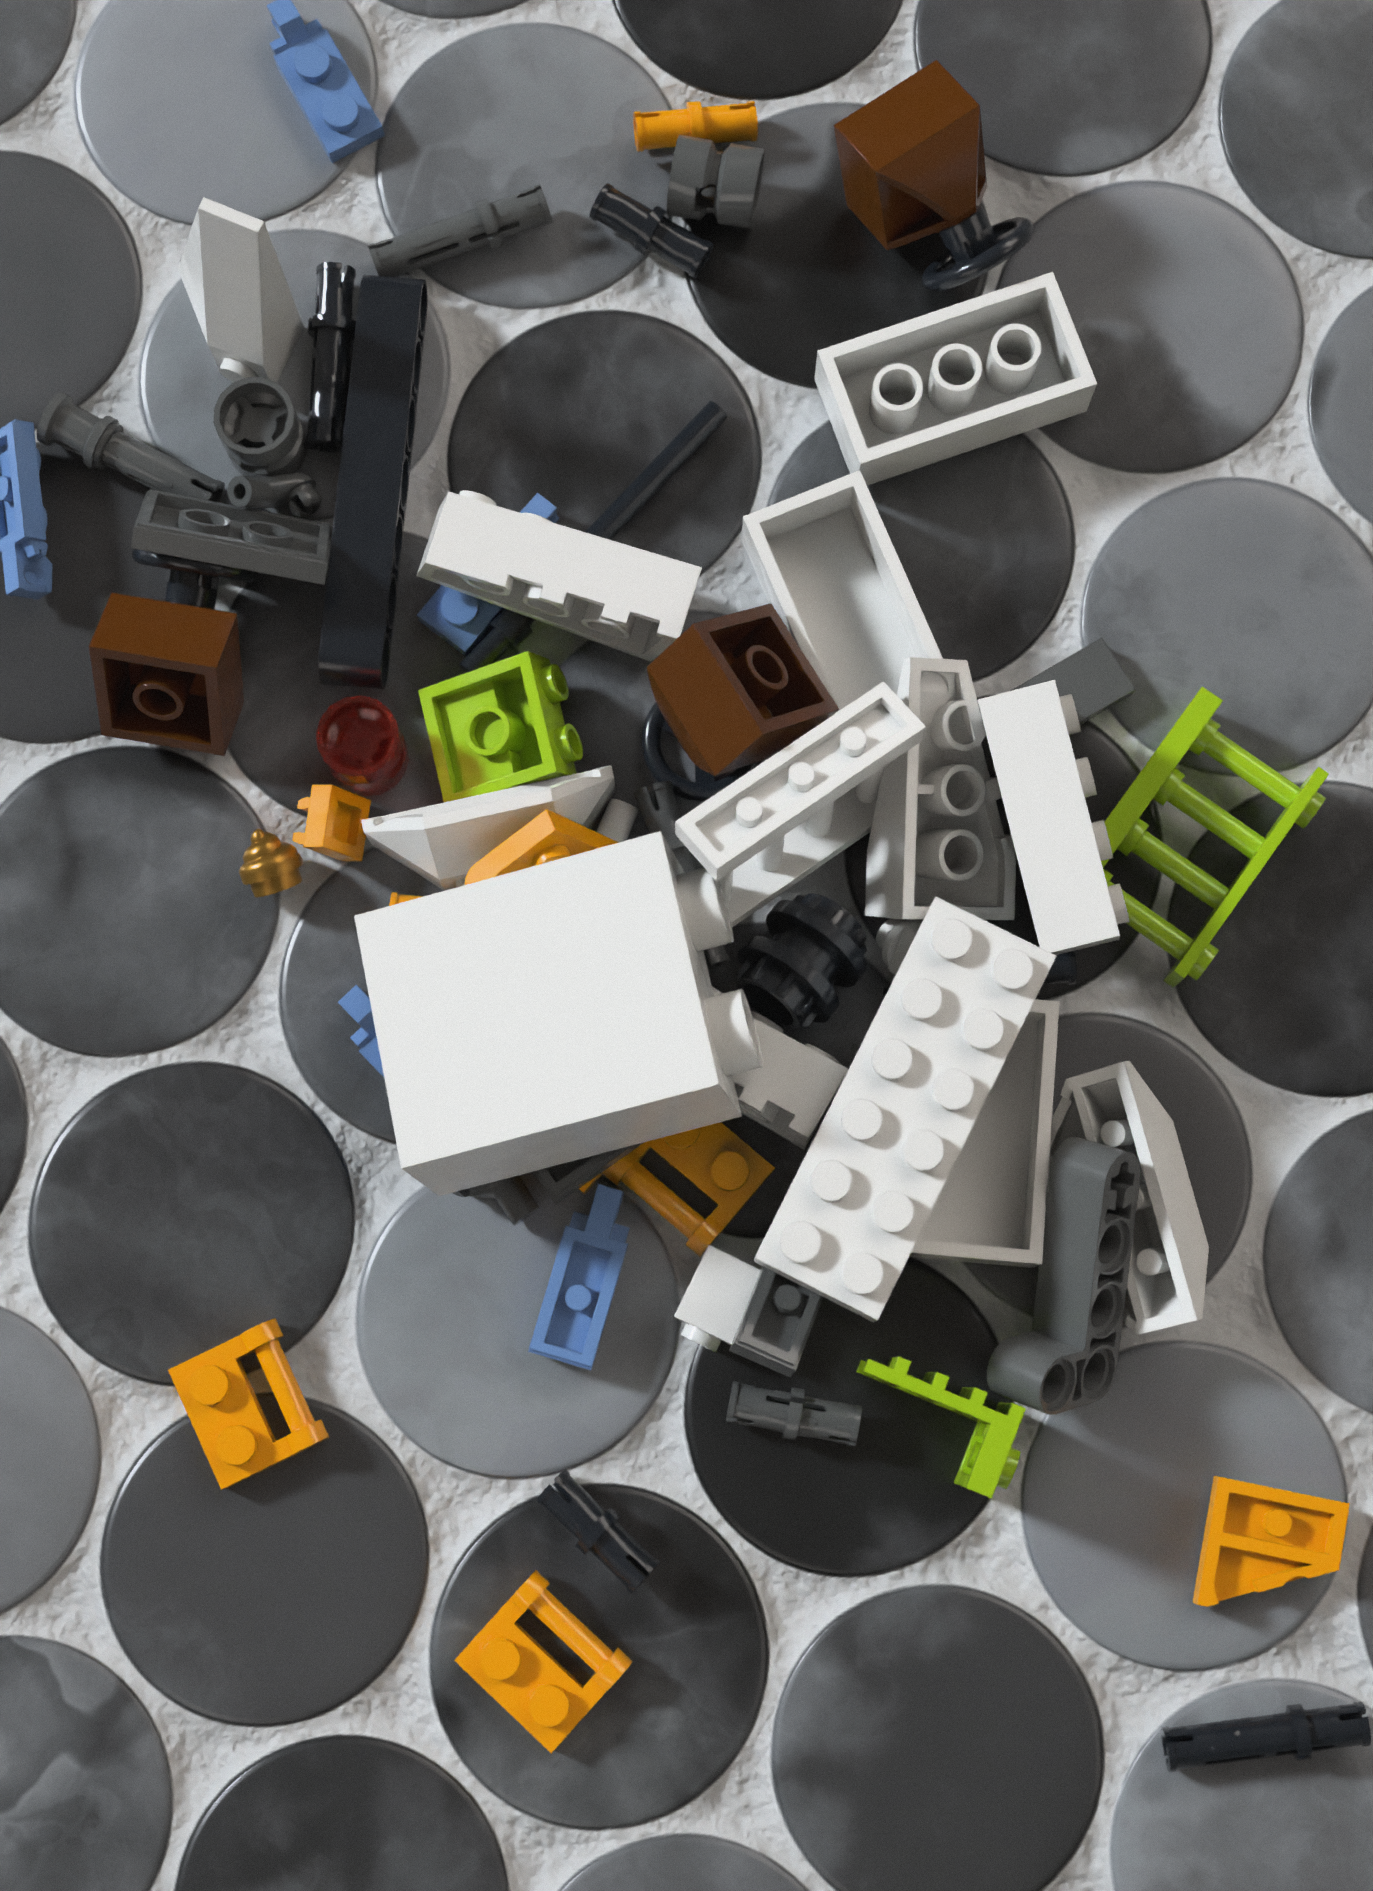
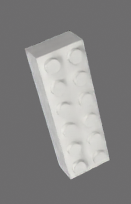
M935 896L754 1258L755 1263L872 1322L879 1319L1048 975L1056 955Z

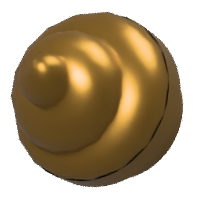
M256 829L251 835V846L244 852V864L239 869L242 883L244 885L250 884L254 897L275 894L301 883L303 880L299 867L304 863L297 849L292 844L281 842L275 834L264 832L262 829Z

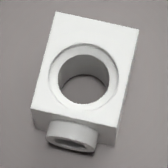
M708 1245L674 1315L676 1319L686 1323L681 1335L714 1352L717 1351L721 1341L731 1345L761 1270Z

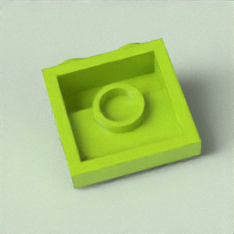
M526 651L418 690L444 802L577 773L574 762L582 759L583 747L573 725L565 724L560 702L568 699V684L560 667L557 664H551L550 659Z

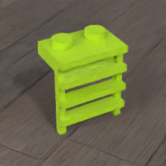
M899 1356L889 1358L887 1366L867 1359V1362L860 1361L856 1373L977 1422L954 1484L989 1498L993 1497L996 1486L1003 1489L1008 1488L1021 1451L1011 1447L1026 1408L1014 1403L998 1402L996 1410L985 1407L983 1404L987 1392L975 1387H962L959 1395L946 1391L945 1388L949 1377L938 1372L925 1373L923 1381L909 1376L907 1372L911 1361Z

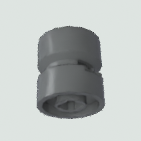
M679 135L669 179L667 215L701 221L707 213H713L718 224L752 229L761 186L765 150L730 143L724 151H718L713 140Z
M247 377L232 383L220 394L214 407L213 423L230 460L243 476L291 474L301 468L307 455L306 435L289 394L278 383L264 377Z

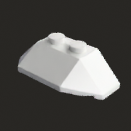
M609 765L563 777L385 816L363 819L361 822L364 834L372 846L445 891L465 885L466 875L476 862L546 809L592 829L608 805L609 800L615 794L616 787L612 766Z
M1123 1061L1067 1078L1060 1094L1063 1097L1052 1117L1047 1192L1053 1157L1063 1141L1072 1136L1133 1153L1138 1158L1140 1164V1184L1124 1306V1325L1139 1335L1202 1319L1209 1245L1173 1120L1130 1061Z

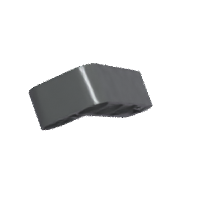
M1073 1136L1064 1140L1058 1147L1050 1169L1045 1213L1042 1265H1039L1032 1331L1008 1337L995 1348L987 1369V1382L990 1390L995 1394L1048 1415H1055L1097 1402L1109 1391L1115 1379L1118 1364L1140 1184V1164L1138 1158L1133 1153Z

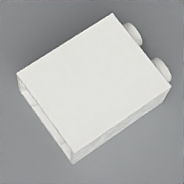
M661 831L354 916L401 1169L436 1195L442 1196L742 1117L733 1075L763 1067L760 1043L743 989L714 996L703 951L733 942V931L726 901L719 880L715 881L705 868L684 872Z

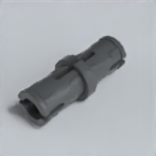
M733 1381L726 1423L749 1425L782 1432L783 1439L796 1441L797 1436H803L855 1447L859 1433L862 1405L838 1403L805 1396L804 1389L794 1387L791 1388L789 1393Z

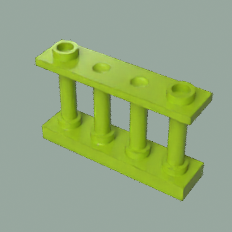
M1203 686L1104 822L1112 854H1114L1116 849L1126 856L1133 852L1213 908V911L1192 939L1122 890L1129 917V922H1126V924L1177 959L1163 980L1173 988L1187 975L1197 981L1212 962L1219 949L1210 944L1211 940L1293 824L1296 823L1304 829L1318 812L1326 797L1317 791L1329 775L1325 770L1318 767L1299 787L1220 733L1218 729L1221 725L1211 719V717L1223 700ZM1188 749L1197 756L1203 751L1285 808L1265 837L1182 781L1185 774L1175 767ZM1152 799L1162 806L1166 801L1249 858L1229 888L1146 831L1149 824L1139 817ZM1109 859L1101 861L1103 868ZM1103 869L1107 886L1115 885L1110 881L1113 875Z

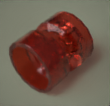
M361 695L341 699L332 704L322 715L316 731L317 748L338 784L349 792L361 796L381 795L398 784L405 775L409 762L408 745L389 708L377 699Z

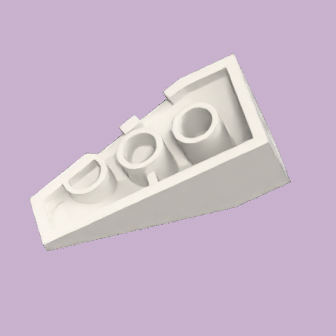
M203 197L177 267L200 327L219 367V372L225 378L234 383L247 377H264L277 383L304 325L266 225L260 219Z
M905 657L897 696L926 726L923 741L887 764L881 776L867 849L865 916L894 919H924L936 896L983 920H1014L1016 852L1012 836L1004 835L996 800L1002 798L997 777L989 776L981 744L986 733L967 660Z

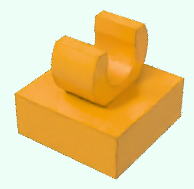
M332 784L312 785L310 797L302 798L298 801L297 805L298 809L308 812L305 833H293L292 840L303 845L305 848L340 861L362 862L366 835L364 834L361 820L369 818L371 800Z

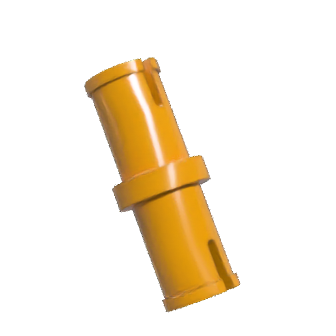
M700 101L687 102L686 109L642 113L640 111L633 112V129L637 152L647 149L676 147L679 135L713 140L714 143L747 140L753 142L758 139V120L754 101H748L743 104L702 107Z

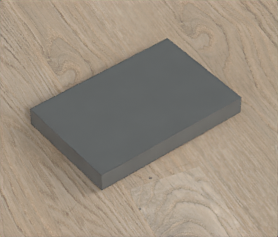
M150 489V491H146L134 525L131 548L325 585L333 527L328 523L251 508L236 507L230 504Z

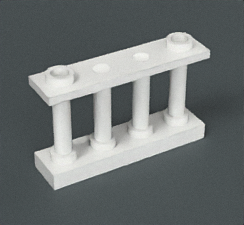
M884 681L675 821V835L714 880H719L732 927L871 832L880 780L885 766L923 741L926 726Z

